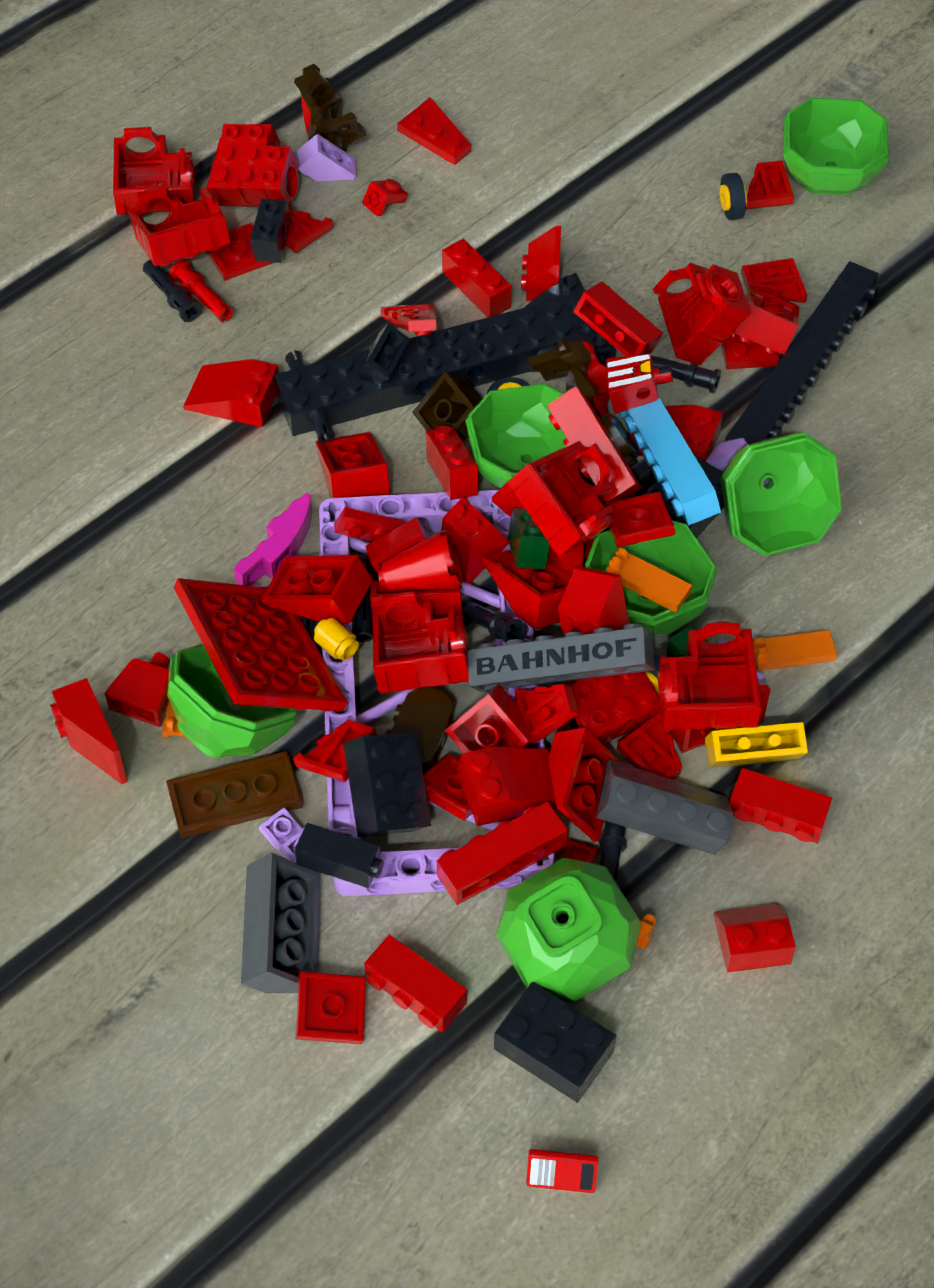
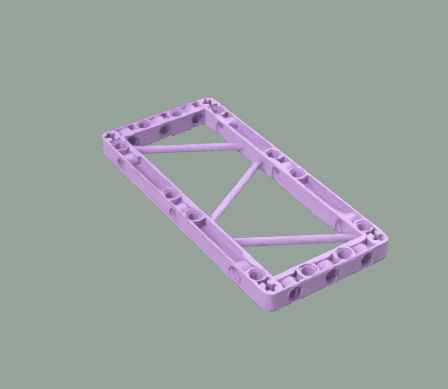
M499 490L478 491L477 496L466 497L465 499L508 540L511 517L492 502V496ZM446 492L326 499L319 508L321 549L319 556L349 555V548L368 555L365 546L370 543L334 533L335 522H331V520H337L344 507L406 522L417 517L420 524L426 526V530L440 532L443 516L460 499L450 500ZM509 544L501 552L511 550ZM464 581L461 583L463 586L461 593L499 608V612H505L512 618L524 622L527 631L524 641H534L533 628L516 616L498 586V595ZM352 620L349 624H342L353 633ZM495 639L489 642L496 644V646L507 645L502 639ZM323 649V660L348 702L343 714H336L341 711H325V735L334 732L338 726L347 720L367 725L396 709L398 704L403 705L407 694L415 690H403L356 716L354 655L349 660L342 661L341 659H335ZM539 686L508 688L507 694L517 704L515 690H535V687ZM544 738L536 744L529 742L522 748L545 749ZM327 777L329 830L362 840V837L357 836L349 778L345 783ZM427 800L429 804L442 809L441 807ZM470 815L466 819L470 822L475 823L473 815ZM502 821L482 825V827L493 831ZM459 848L380 852V859L384 860L383 869L378 879L373 878L369 888L333 877L334 889L342 896L444 892L447 890L437 877L436 860L446 851ZM554 853L542 859L541 866H537V863L488 889L516 887L552 865ZM408 870L417 871V873L413 875H408L405 872Z

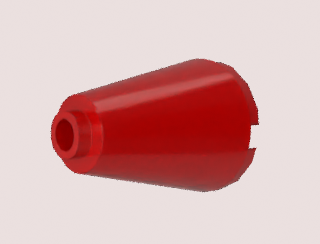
M448 529L440 531L381 562V568L377 569L381 586H386L389 591L463 588L461 584L463 583V576L458 553L454 552L453 547H449V544L454 543Z

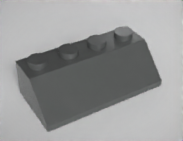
M609 759L596 818L714 855L728 842L733 811L727 796Z
M270 853L247 865L241 984L264 993H298V975L300 971L318 973L320 873L299 866L297 863L274 853Z

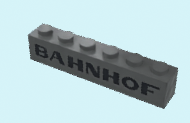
M641 624L624 625L623 630L613 631L611 628H598L594 630L593 634L583 635L582 632H568L564 634L565 637L555 639L553 636H538L532 642L515 639L507 641V645L496 646L493 643L480 644L478 649L468 650L469 686L479 692L491 691L498 684L503 689L653 671L655 670L653 633L642 627Z

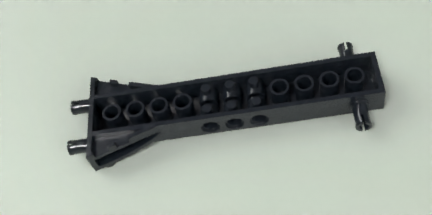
M574 273L571 276L562 277L559 283L540 294L524 308L431 332L429 335L410 338V342L388 380L359 371L370 349L307 366L300 351L294 350L296 360L291 351L285 356L290 370L274 374L276 395L292 436L315 431L318 441L326 443L324 434L328 442L335 438V432L331 427L333 425L421 402L445 371L466 377L471 385L476 387L506 377H513L527 372H539L530 366L528 358L558 348V341L562 339L568 342L583 341L593 344L596 348L598 360L605 367H607L606 359L615 357L616 348L573 312L581 296L586 291L579 277Z

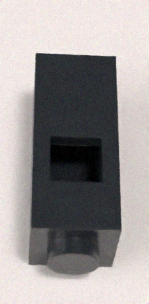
M306 824L295 847L297 865L366 888L370 887L373 878H379L383 869L384 860L380 859V846L314 824Z

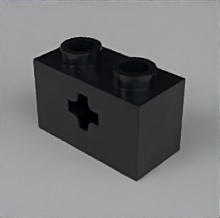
M261 199L250 238L255 261L281 263L292 223L286 200Z

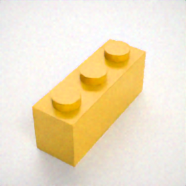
M803 722L758 726L756 728L711 731L705 737L709 768L798 760L808 753Z

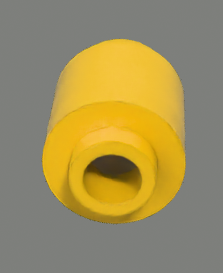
M335 618L323 619L316 625L314 641L335 659L347 661L358 650L359 643L356 641V636Z

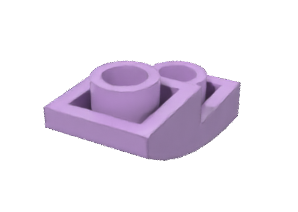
M282 808L261 824L259 831L281 855L296 863L295 847L304 828L302 829L288 811Z

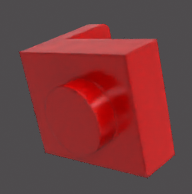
M393 179L371 181L362 204L376 216H382L387 204L405 203L408 193L400 187V183Z

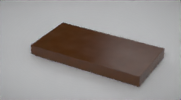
M288 751L166 780L180 838L272 816L282 808H285L287 811L303 808Z

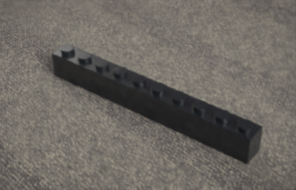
M848 262L729 432L725 441L744 438L747 444L750 445L781 435L782 426L784 423H790L795 413V407L803 404L808 388H813L816 385L821 369H827L832 353L840 350L845 334L850 335L856 323L855 319L862 317L865 313L868 300H874L879 290V285L876 284L879 273L854 262Z

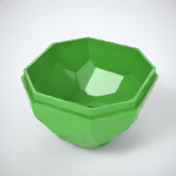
M815 97L808 99L789 111L787 116L784 117L783 156L790 173L799 184L804 185L808 192L814 194L849 195L865 187L889 162L887 119L862 100Z
M544 383L490 391L468 415L466 426L478 470L488 482L501 489L527 464L566 447L563 443V439L566 436L561 429L557 431L550 422L548 416L552 413L547 407L548 404L562 396L563 393Z
M805 432L775 436L741 448L721 475L725 515L731 535L763 556L820 542L842 510L836 455ZM770 478L769 484L764 486V481Z
M672 521L675 526V535L618 548L610 530L605 531L594 539L584 566L585 568L606 572L609 561L615 556L619 548H623L628 553L691 584L692 592L677 613L650 599L643 598L644 596L623 586L629 624H641L642 627L653 634H671L701 615L706 607L717 574L714 563L689 527L684 523Z
M203 644L178 650L175 655L171 656L167 695L178 720L177 728L204 754L213 758L254 755L288 733L295 723L297 709L270 708L266 706L234 704Z
M562 858L507 891L495 936L526 988L533 982L560 1000L575 1003L631 968L642 923L607 867ZM565 913L569 915L566 923L557 922L560 914Z

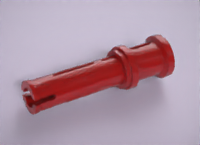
M179 260L173 264L169 276L174 281L179 282L185 287L190 295L196 296L220 322L228 321L232 317L233 309L206 285L203 275L192 270L187 260Z

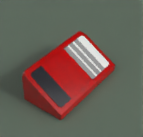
M531 1149L528 1155L526 1184L529 1187L594 1193L599 1157L595 1155Z

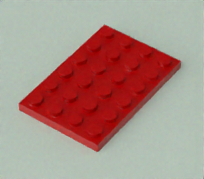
M177 578L173 588L234 704L266 706L270 708L284 707L298 710L344 711L348 702L299 616L263 604L261 601L268 587Z

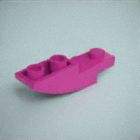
M306 492L302 497L294 500L287 510L269 522L266 527L268 539L262 541L255 551L247 558H242L234 568L236 584L252 586L263 575L273 579L285 556H295L307 536L311 523L312 503L310 494Z

